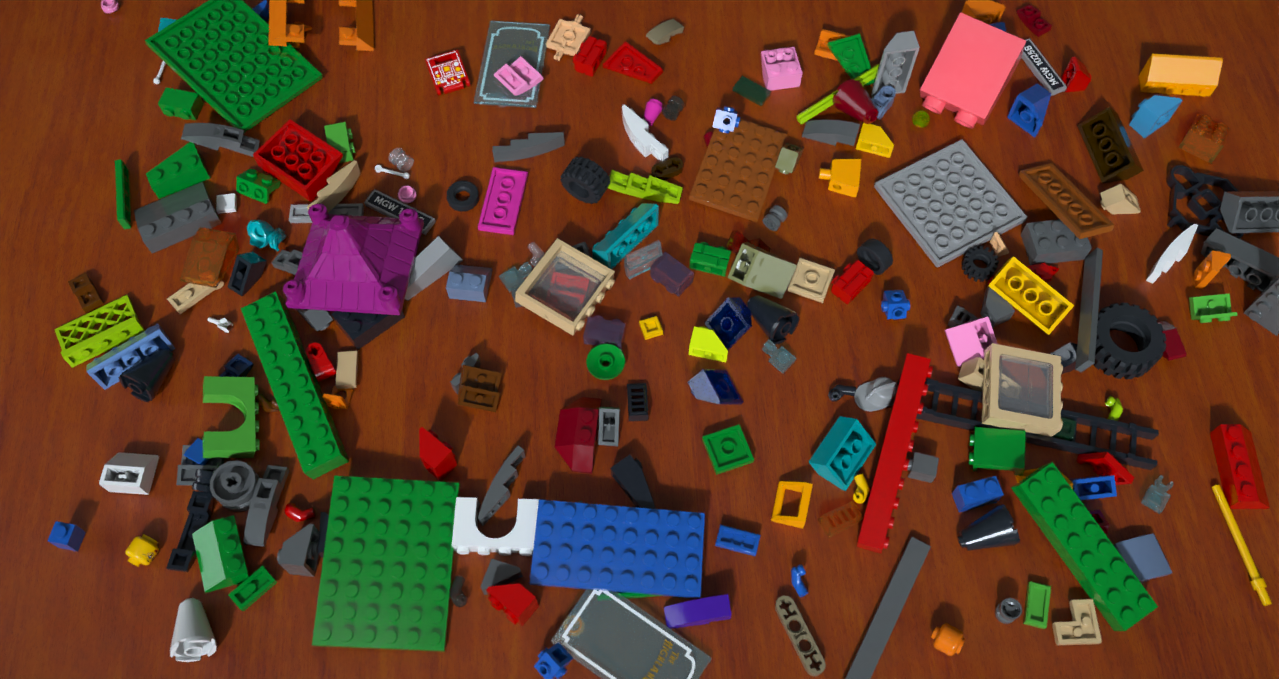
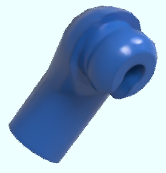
M801 564L791 569V582L799 597L809 593L801 579V576L806 574Z

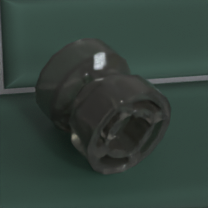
M671 96L668 104L663 107L662 114L669 120H676L679 112L685 107L684 101L677 96Z

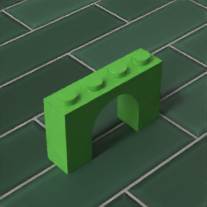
M204 376L203 403L232 404L240 409L245 421L239 428L233 431L204 432L203 458H254L255 451H259V439H256L255 432L259 431V420H255V414H258L259 404L255 402V396L258 395V385H255L254 377Z

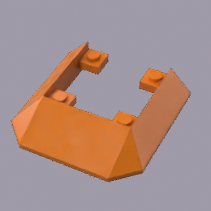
M270 0L269 45L287 46V42L304 43V25L287 24V3L304 4V0ZM339 0V6L356 7V28L339 27V45L357 46V50L374 51L373 0Z

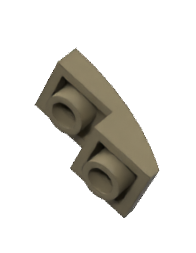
M671 19L654 27L647 33L646 37L654 44L660 45L669 42L670 36L683 33L684 26Z

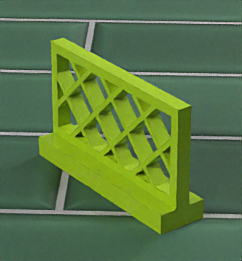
M128 295L54 329L62 349L61 355L72 368L145 331L140 324ZM127 304L124 310H117L120 305ZM108 313L105 319H100L101 314ZM114 314L120 315L117 321L111 320ZM126 316L132 317L128 320L123 321ZM91 321L87 328L81 327L83 323ZM96 323H102L99 330L93 329ZM108 325H114L113 327L105 330ZM72 330L68 337L62 335V333ZM78 331L84 332L80 339L74 338ZM90 333H91V334H96V335H94V336H92V337H90V338L87 339V337L89 336ZM71 342L77 343L76 345L68 348Z

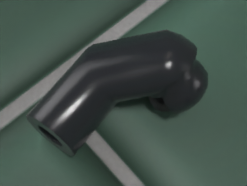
M838 384L829 391L828 397L831 401H838L844 395L855 396L856 387Z

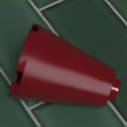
M849 79L837 88L838 93L833 96V104L838 110L865 124L873 123L877 119L878 110L861 81Z

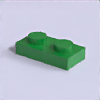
M261 566L228 595L239 609L244 612L271 589L277 581L264 566Z

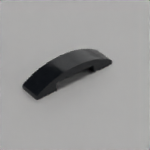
M192 492L187 507L189 515L177 549L173 548L166 567L167 570L188 572L193 566L197 554L192 533L210 522L214 502L212 493Z

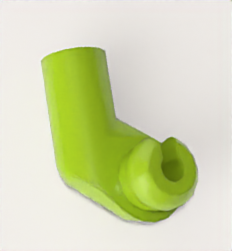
M1109 396L1105 402L1106 406L1111 407V412L1107 419L1118 421L1123 411L1121 401L1118 398L1115 399Z

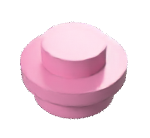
M116 0L101 1V8L106 13H113L119 7Z
M403 186L398 192V198L403 203H411L416 198V191L410 186Z

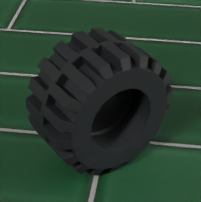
M584 157L573 158L560 177V181L568 193L576 199L590 204H596L610 185V178L606 171L594 161Z

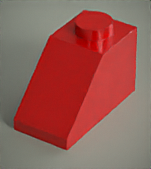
M1076 57L1070 59L1061 77V80L1067 86L1065 93L1085 91L1091 82V74L1088 73L1086 66Z

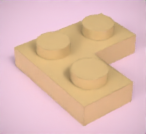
M1093 599L1071 600L1069 604L1073 621L1054 622L1052 624L1056 646L1102 643Z

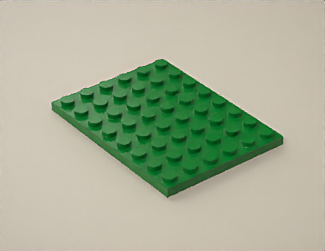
M208 0L145 40L146 45L231 126L244 130L243 134L322 79V74L288 42L287 46L269 45V25L243 0Z
M334 476L312 646L445 652L454 551L452 536L456 497L459 495V483Z

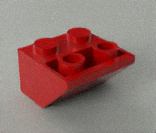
M421 427L419 429V456L425 469L442 482L457 466L456 455L452 452L453 448L444 441L442 443L437 439L438 436L431 429L427 431Z
M520 583L489 586L486 589L489 595L487 599L490 601V604L499 612L502 609L505 615H507L506 618L514 625L518 623L523 627L539 608L536 597Z

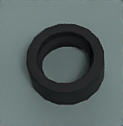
M870 238L857 249L860 262L865 267L870 268L876 275H881L893 264L891 252L877 239Z

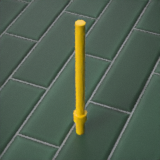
M1212 486L1214 495L1252 579L1250 583L1253 590L1257 591L1263 606L1270 605L1272 602L1265 589L1267 585L1257 571L1221 486Z

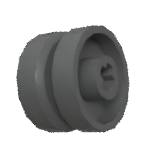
M238 460L229 461L219 466L213 473L210 480V490L213 497L229 511L244 512L249 510L260 476L245 462Z

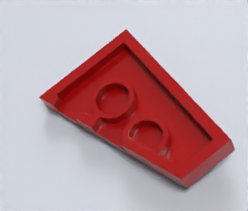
M626 41L603 63V68L650 84L663 73L661 67Z

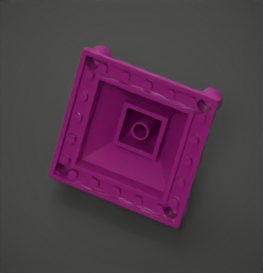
M320 203L312 205L308 210L312 225L294 280L288 281L283 287L287 297L285 303L287 308L401 315L424 225L423 218H419L417 211L414 209L403 210L398 219L329 214L325 205Z

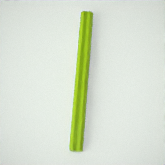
M877 64L854 80L861 81L863 85L876 78L880 64ZM838 90L798 114L797 121L803 124L832 106L834 94L837 95Z

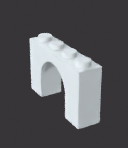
M456 497L452 536L454 551H457L458 554L478 552L481 555H489L490 552H499L500 555L505 556L511 555V553L531 556L534 548L539 499H518L517 520L513 530L504 537L489 538L478 530V499Z

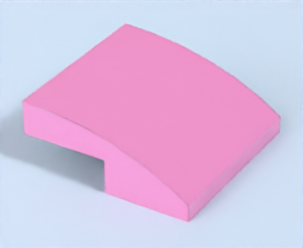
M521 56L510 66L505 64L493 74L514 96L530 90L543 80L542 75Z

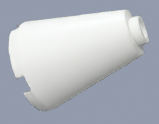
M188 598L178 608L170 656H175L176 661L194 662L201 660L202 655L208 654V657L216 651L217 644L201 601L195 598Z

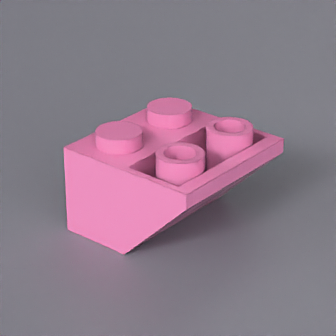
M795 47L761 51L763 80L767 91L800 86L802 70Z
M989 317L978 318L945 330L957 366H961L962 363L977 357L984 359V350L992 343L998 344Z

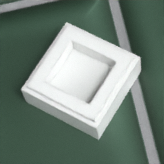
M235 193L217 195L216 211L218 214L237 212V196Z

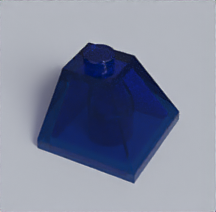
M728 297L704 323L709 330L715 332L726 349L729 350L752 327L751 311L740 297Z
M703 369L688 381L691 393L696 399L714 404L741 405L744 403L727 370Z

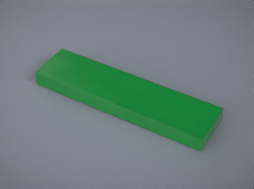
M119 159L115 160L117 221L124 229H130L129 169L123 160Z

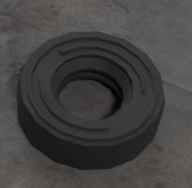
M465 180L457 181L448 188L447 201L450 207L456 211H469L477 205L479 192L472 182ZM461 191H466L470 194L469 198L465 201H459L456 195Z

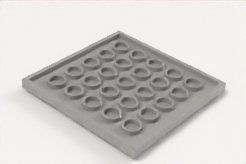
M963 140L876 182L874 185L877 192L937 268L967 253L970 248L973 249V247H978L991 240L995 232L1001 235L1025 222L1028 218Z

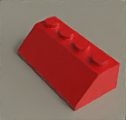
M1220 424L1210 432L1223 493L1230 509H1269L1270 506L1251 431L1241 424Z

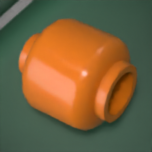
M944 623L941 628L936 626L931 636L935 640L933 643L934 648L948 656H953L955 653L959 654L966 640L963 638V632L948 623Z

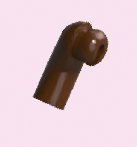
M263 394L255 397V401L258 402L265 412L279 411L275 399L268 401Z

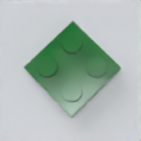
M739 424L702 437L716 475L754 462L753 455Z

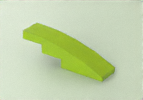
M614 170L611 171L609 176L610 185L608 189L658 202L678 204L683 188L649 175L647 179L634 173H630L628 176Z

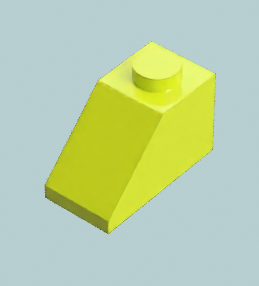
M694 326L689 346V355L726 363L728 350L715 332L707 327Z

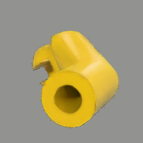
M863 474L854 477L858 487L853 494V499L859 504L865 502L870 493Z

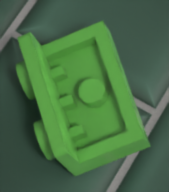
M1230 293L1189 297L1191 320L1208 323L1212 322V318H1218V321L1231 320V316H1238L1237 312H1232Z

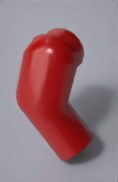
M288 503L284 510L286 516L295 522L316 517L313 507L301 510L296 507V504Z

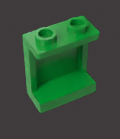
M975 427L974 434H970V446H974L973 453L969 452V465H973L972 471L977 472V468L1015 471L1014 475L1023 476L1025 469L1026 431Z

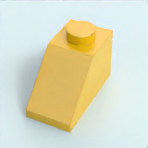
M863 123L856 149L890 158L894 144L883 129L874 124Z

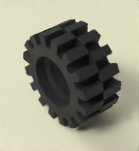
M983 246L970 248L961 264L962 270H965L964 275L969 274L968 278L971 279L973 277L976 282L978 279H980V282L989 280L994 275L999 264L997 255L993 256V250L989 252V248L986 247L984 250ZM981 260L987 265V267L979 268L973 263V261Z

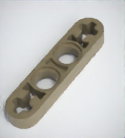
M789 596L779 597L775 603V610L806 672L811 676H819L825 669V661L793 599ZM782 601L785 604H790L788 607L790 615L793 612L795 613V615L790 616L787 620L784 618L788 615L786 610L780 609ZM792 620L798 621L801 625L800 630L792 631L789 628V622ZM801 640L809 641L811 645L809 651H803L799 648ZM814 651L815 655L812 658L815 663H820L819 671H816L815 668L811 669L812 661L810 657L805 659L804 656H808Z

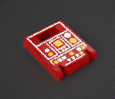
M458 50L425 59L438 96L441 95L440 87L443 88L444 94L464 89L462 82L464 80L467 87L471 86Z

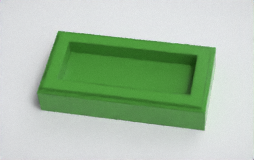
M1032 581L1028 582L1023 624L1042 629L1047 628L1051 586Z

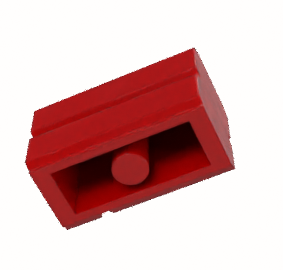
M592 36L583 41L580 46V52L576 53L573 57L575 71L582 74L585 73V75L591 77L594 76L607 53L606 41L597 40V38Z
M856 260L853 264L849 263L844 268V273L841 276L837 275L831 282L833 284L831 292L846 304H849L872 281L874 272L870 268L865 267L859 260Z

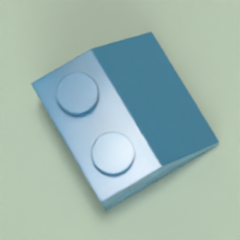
M1154 95L1150 99L1146 98L1139 104V110L1132 115L1133 119L1129 125L1145 139L1169 122L1183 100L1181 98Z

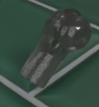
M455 576L449 593L452 602L457 607H463L468 601L467 596L461 590L465 579L460 576Z

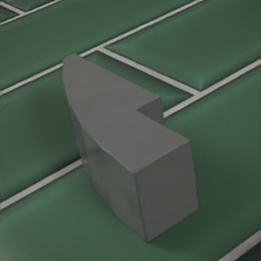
M840 120L807 121L802 137L836 146L837 142L854 146L860 124Z

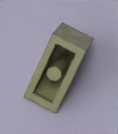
M789 143L785 144L781 148L775 168H778L779 172L783 174L793 173L804 148Z

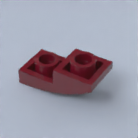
M1031 4L1017 10L1018 17L1037 37L1051 31L1052 25L1040 17L1041 11Z

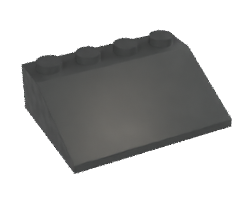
M203 182L134 210L142 240L152 254L222 224Z

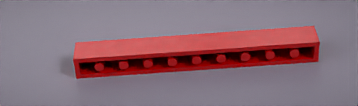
M909 353L906 355L857 542V547L881 554L882 549H887L890 537L886 536L888 528H893L895 517L891 516L892 510H897L900 500L899 497H896L897 490H902L905 478H902L901 475L903 470L907 471L910 460L906 458L907 451L912 452L915 441L911 440L912 432L917 433L919 421L915 420L917 414L921 415L924 403L920 402L921 396H926L928 384H925L926 377H931L933 366H929L931 361L929 358Z

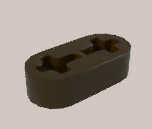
M674 157L657 163L651 169V176L661 180L677 176L683 171V161L680 158Z

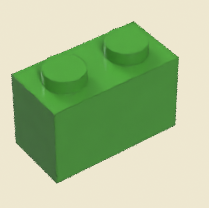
M346 122L324 126L327 144L343 153L339 163L353 161V153H356L354 143L351 142V139H353L351 128L348 129Z

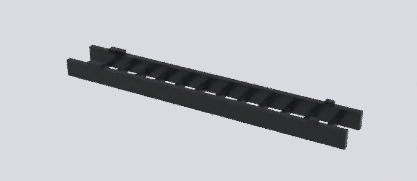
M926 378L925 384H928L927 391L933 392L931 409L923 406L921 415L917 414L916 419L975 431V427L1008 429L976 421L978 402H983V392L939 383L936 380ZM939 394L953 396L950 415L937 412ZM998 395V407L1011 409V412L1017 413V411L1031 413L1032 416L1048 417V406ZM958 398L972 401L970 419L956 416ZM1062 409L1061 419L1070 422L1069 441L1055 438L1056 434L1048 437L1025 432V443L1075 454L1109 452L1121 464L1152 470L1157 466V460L1136 456L1137 437L1153 440L1159 435V430L1137 426L1134 423L1128 424ZM1077 424L1090 426L1089 445L1075 442ZM1097 428L1110 431L1109 450L1095 447ZM1117 432L1130 435L1129 453L1116 451Z

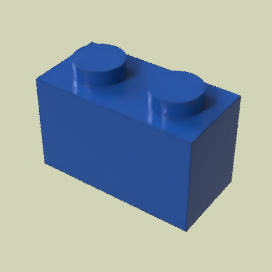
M1113 475L1069 479L1073 482V491L1080 500L1117 496Z
M996 476L959 485L952 493L959 512L997 503L1004 495Z

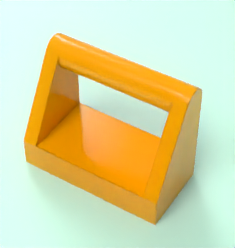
M779 481L771 521L803 529L813 484ZM786 489L801 492L797 517L780 516Z

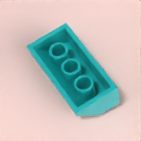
M642 203L638 208H634L626 219H622L613 231H609L601 242H597L593 246V259L613 269L658 226L659 206L657 204Z

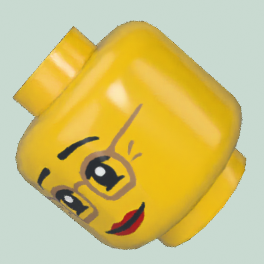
M145 534L142 537H135L125 551L126 555L130 557L128 562L137 567L141 564L149 565L159 552L158 542Z

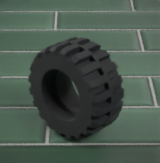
M1114 303L1102 308L1098 312L1095 350L1096 365L1094 367L1098 370L1102 369L1104 374L1108 376L1114 375V378L1117 379L1122 377L1133 379L1134 377L1143 376L1161 359L1166 349V343H1164L1166 341V334L1162 333L1164 329L1161 324L1157 323L1158 319L1154 315L1151 316L1149 314L1150 311L1145 308L1142 310L1135 304L1130 306L1129 303H1121L1120 305ZM1110 330H1119L1130 335L1138 346V352H1129L1118 347L1110 336Z

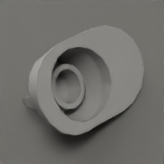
M879 377L864 383L855 392V403L862 410L869 412L894 405L898 390L897 383L887 377Z

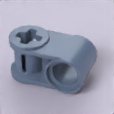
M892 86L882 87L871 98L878 110V119H881L893 105L896 90Z

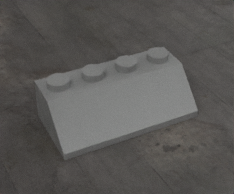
M914 31L896 33L884 49L871 93L872 97L884 86H892L896 90V94L905 93L920 48Z

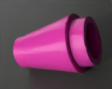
M650 99L646 103L643 119L647 121L649 126L653 125L663 110L662 103L656 99Z

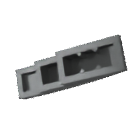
M564 132L528 133V139L511 140L510 146H493L494 162L531 158L565 146Z
M517 446L505 460L486 493L478 516L482 526L491 519L511 496L507 488L518 477L515 468L526 457L524 450L520 446Z

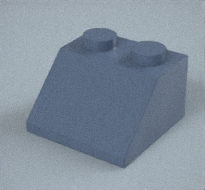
M455 265L449 271L446 285L449 299L486 302L492 268Z

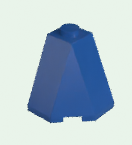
M1037 83L1017 95L1007 118L1035 138L1042 127L1051 93Z

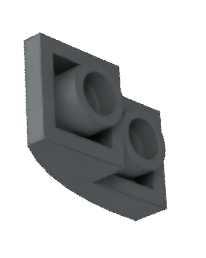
M475 353L472 356H468L461 366L467 365L479 368L481 365L479 355ZM461 373L456 374L450 381L453 390L457 394Z

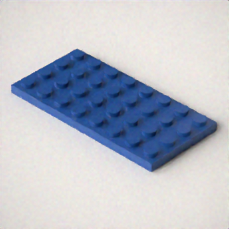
M539 500L530 585L700 598L705 513Z

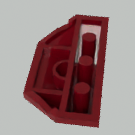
M581 397L560 410L554 447L572 472L592 474L599 427V408L601 407L602 399Z

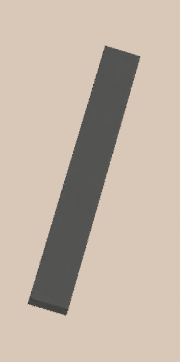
M1098 247L1085 257L1075 366V370L1083 372L1095 363L1103 250Z
M914 537L910 538L845 679H871L931 546Z

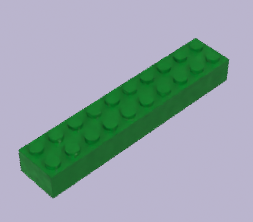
M275 291L241 308L302 470L305 475L314 480L349 462V458L323 398L322 391L311 368L291 314L285 304L286 302Z

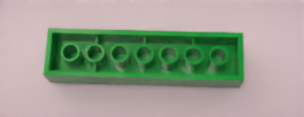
M1053 462L1041 466L1011 487L1090 599H1093L1095 606L1113 631L1128 630L1158 607Z

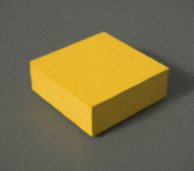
M657 316L639 321L645 340L663 335V330Z

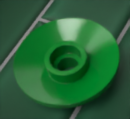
M601 344L594 347L588 353L586 364L588 371L594 377L601 380H610L617 377L623 371L625 357L618 347L611 344ZM603 363H609V366L605 367Z

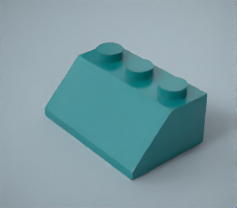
M839 416L809 460V464L818 475L846 491L877 444L858 419Z

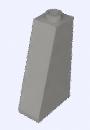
M439 236L415 258L405 295L406 300L414 297L450 271L455 265L463 261Z

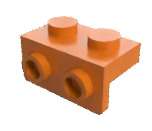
M822 29L814 55L837 60L828 48L827 43L850 36Z
M1212 250L1194 272L1195 288L1204 289L1231 259V254Z

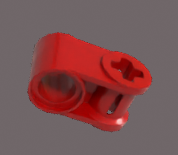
M309 344L305 352L318 382L335 375L336 370L321 344Z

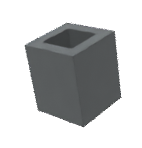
M915 452L911 458H908L910 459L907 468L909 470L908 478L932 483L937 474L939 458Z

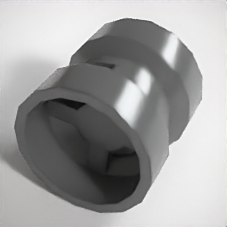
M775 205L771 208L770 214L763 218V223L768 229L777 231L781 226V222H784L788 217V214L782 207Z
M1014 598L1003 600L995 608L996 618L1004 624L1012 623L1022 614V606Z

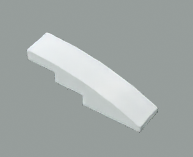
M1193 224L1182 232L1168 246L1153 266L1146 281L1153 284L1162 271L1166 273L1175 261L1179 262L1184 257L1198 227L1197 224Z

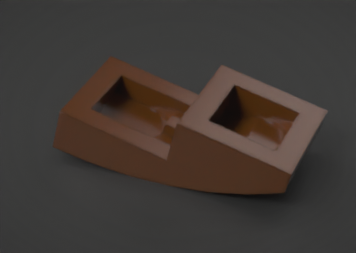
M86 272L68 281L73 293L86 313L104 304Z

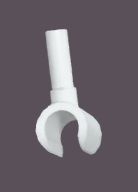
M208 318L209 322L216 324L218 328L226 333L229 332L227 327L229 325L233 326V323L225 318L220 320Z

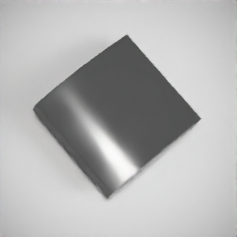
M183 445L181 465H178L176 485L192 486L197 481L195 476L196 469L215 472L219 466L223 465L224 458H210L206 465H200L184 456L185 451L191 445Z

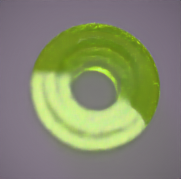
M925 111L916 112L912 117L913 124L917 127H926L930 122L929 114Z

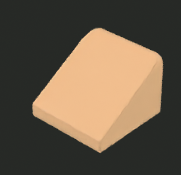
M995 232L989 242L998 257L1008 254L1009 250L998 232Z

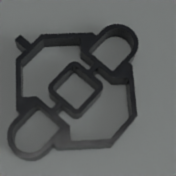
M1175 166L1166 177V182L1171 188L1168 211L1171 220L1167 225L1170 228L1178 225L1182 231H1185L1195 224L1188 222L1176 209L1177 199L1181 200L1190 196L1191 199L1187 203L1188 208L1200 220H1205L1208 217L1211 218L1206 226L1197 224L1198 227L1195 233L1210 236L1216 228L1224 231L1217 224V222L1224 220L1223 215L1218 212L1222 202L1210 189H1205L1201 192L1199 189L1203 184L1221 187L1225 192L1239 191L1226 178L1198 172L1195 174L1187 166ZM1174 174L1185 177L1193 187L1186 190L1176 180ZM1204 198L1213 209L1206 212L1197 200ZM1236 233L1234 237L1240 239L1244 233Z

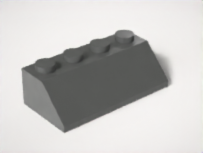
M1279 191L1224 192L1220 210L1230 233L1279 232Z

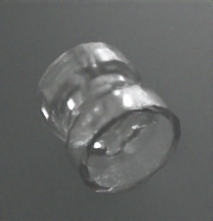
M401 148L394 149L389 155V162L397 165L401 172L408 171L414 163L413 158L406 155L405 151Z

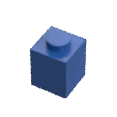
M56 521L47 541L58 548L78 552L86 532L74 524Z

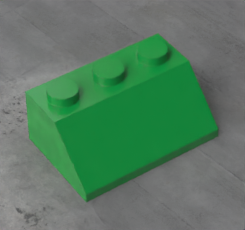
M234 515L213 520L192 533L205 593L241 584L248 578Z

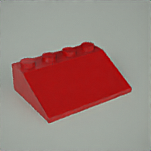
M289 119L253 154V157L261 169L312 202L318 196L317 192L328 183L327 179L332 176L343 157V153Z

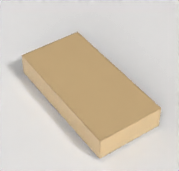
M338 352L336 388H357L358 352Z

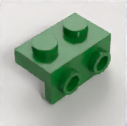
M248 169L237 176L236 191L265 204L269 202V193L280 187V180L270 175L262 174L255 169Z

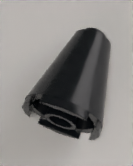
M759 295L751 297L747 302V310L774 344H780L787 340L785 336L788 333L792 335L798 326L799 317L797 316L798 313Z
M158 349L122 372L119 376L120 383L125 389L127 387L132 389L133 391L130 394L144 402L152 401L175 362L174 354L168 349Z
M1003 504L998 505L960 530V536H957L961 548L965 547L967 551L1011 546L1020 543L1019 533L1012 524L1014 522L1012 516Z

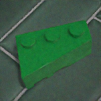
M192 142L183 146L146 173L149 184L159 199L211 179L199 150Z

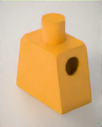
M834 159L830 169L820 168L819 179L829 180L828 189L830 191L856 197L860 182L861 159Z

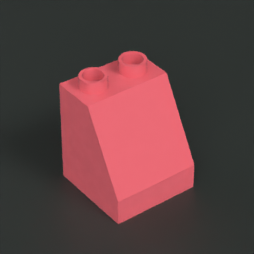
M960 12L920 89V97L925 99L922 106L937 114H941L944 108L957 113L954 120L967 128L973 129L976 122L984 126L1021 60L1026 41Z

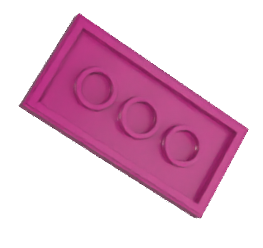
M493 167L478 224L479 231L514 235L528 179V172Z

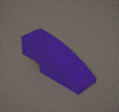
M728 594L695 599L664 607L667 629L704 625L713 621L729 620L732 616Z

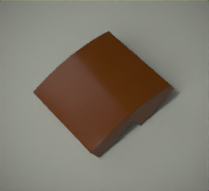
M463 365L459 383L458 405L496 412L500 396L498 388L502 373Z

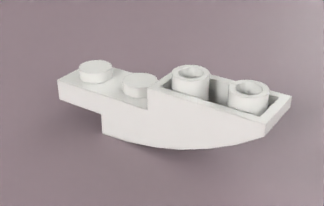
M624 104L622 106L623 124L633 145L645 157L652 154L660 162L668 160V148L666 145L657 141L654 135L649 133V125L645 119H641L633 109H629Z

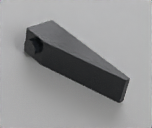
M628 455L610 468L611 476L636 508L656 509L642 471L643 466L637 458L633 459L631 455Z

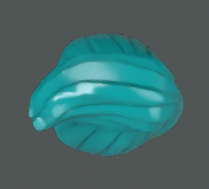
M251 220L247 225L251 245L263 248L269 244L272 249L279 251L278 246L280 242L286 238L285 232L282 229H273L269 223L263 220Z

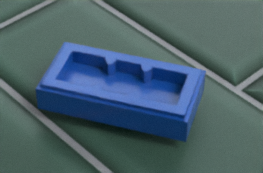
M720 525L715 546L756 557L761 535Z

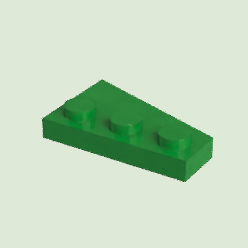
M860 34L827 43L828 48L851 79H855L871 69ZM873 79V80H871L870 82L866 83L864 86H868V85L874 84V83H875V79Z

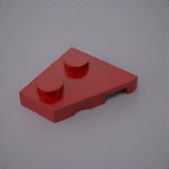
M1109 452L1079 454L1076 459L1079 464L1087 462L1095 467L1093 472L1100 476L1113 475L1116 485L1132 484L1134 480L1128 469L1122 466Z

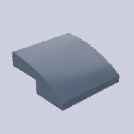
M1154 534L1114 544V547L1140 582H1146L1150 579L1167 576L1172 573Z

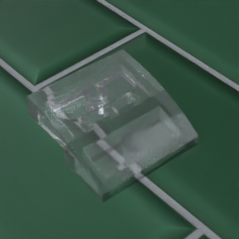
M659 240L625 256L624 267L628 279L662 264L660 257L663 254Z

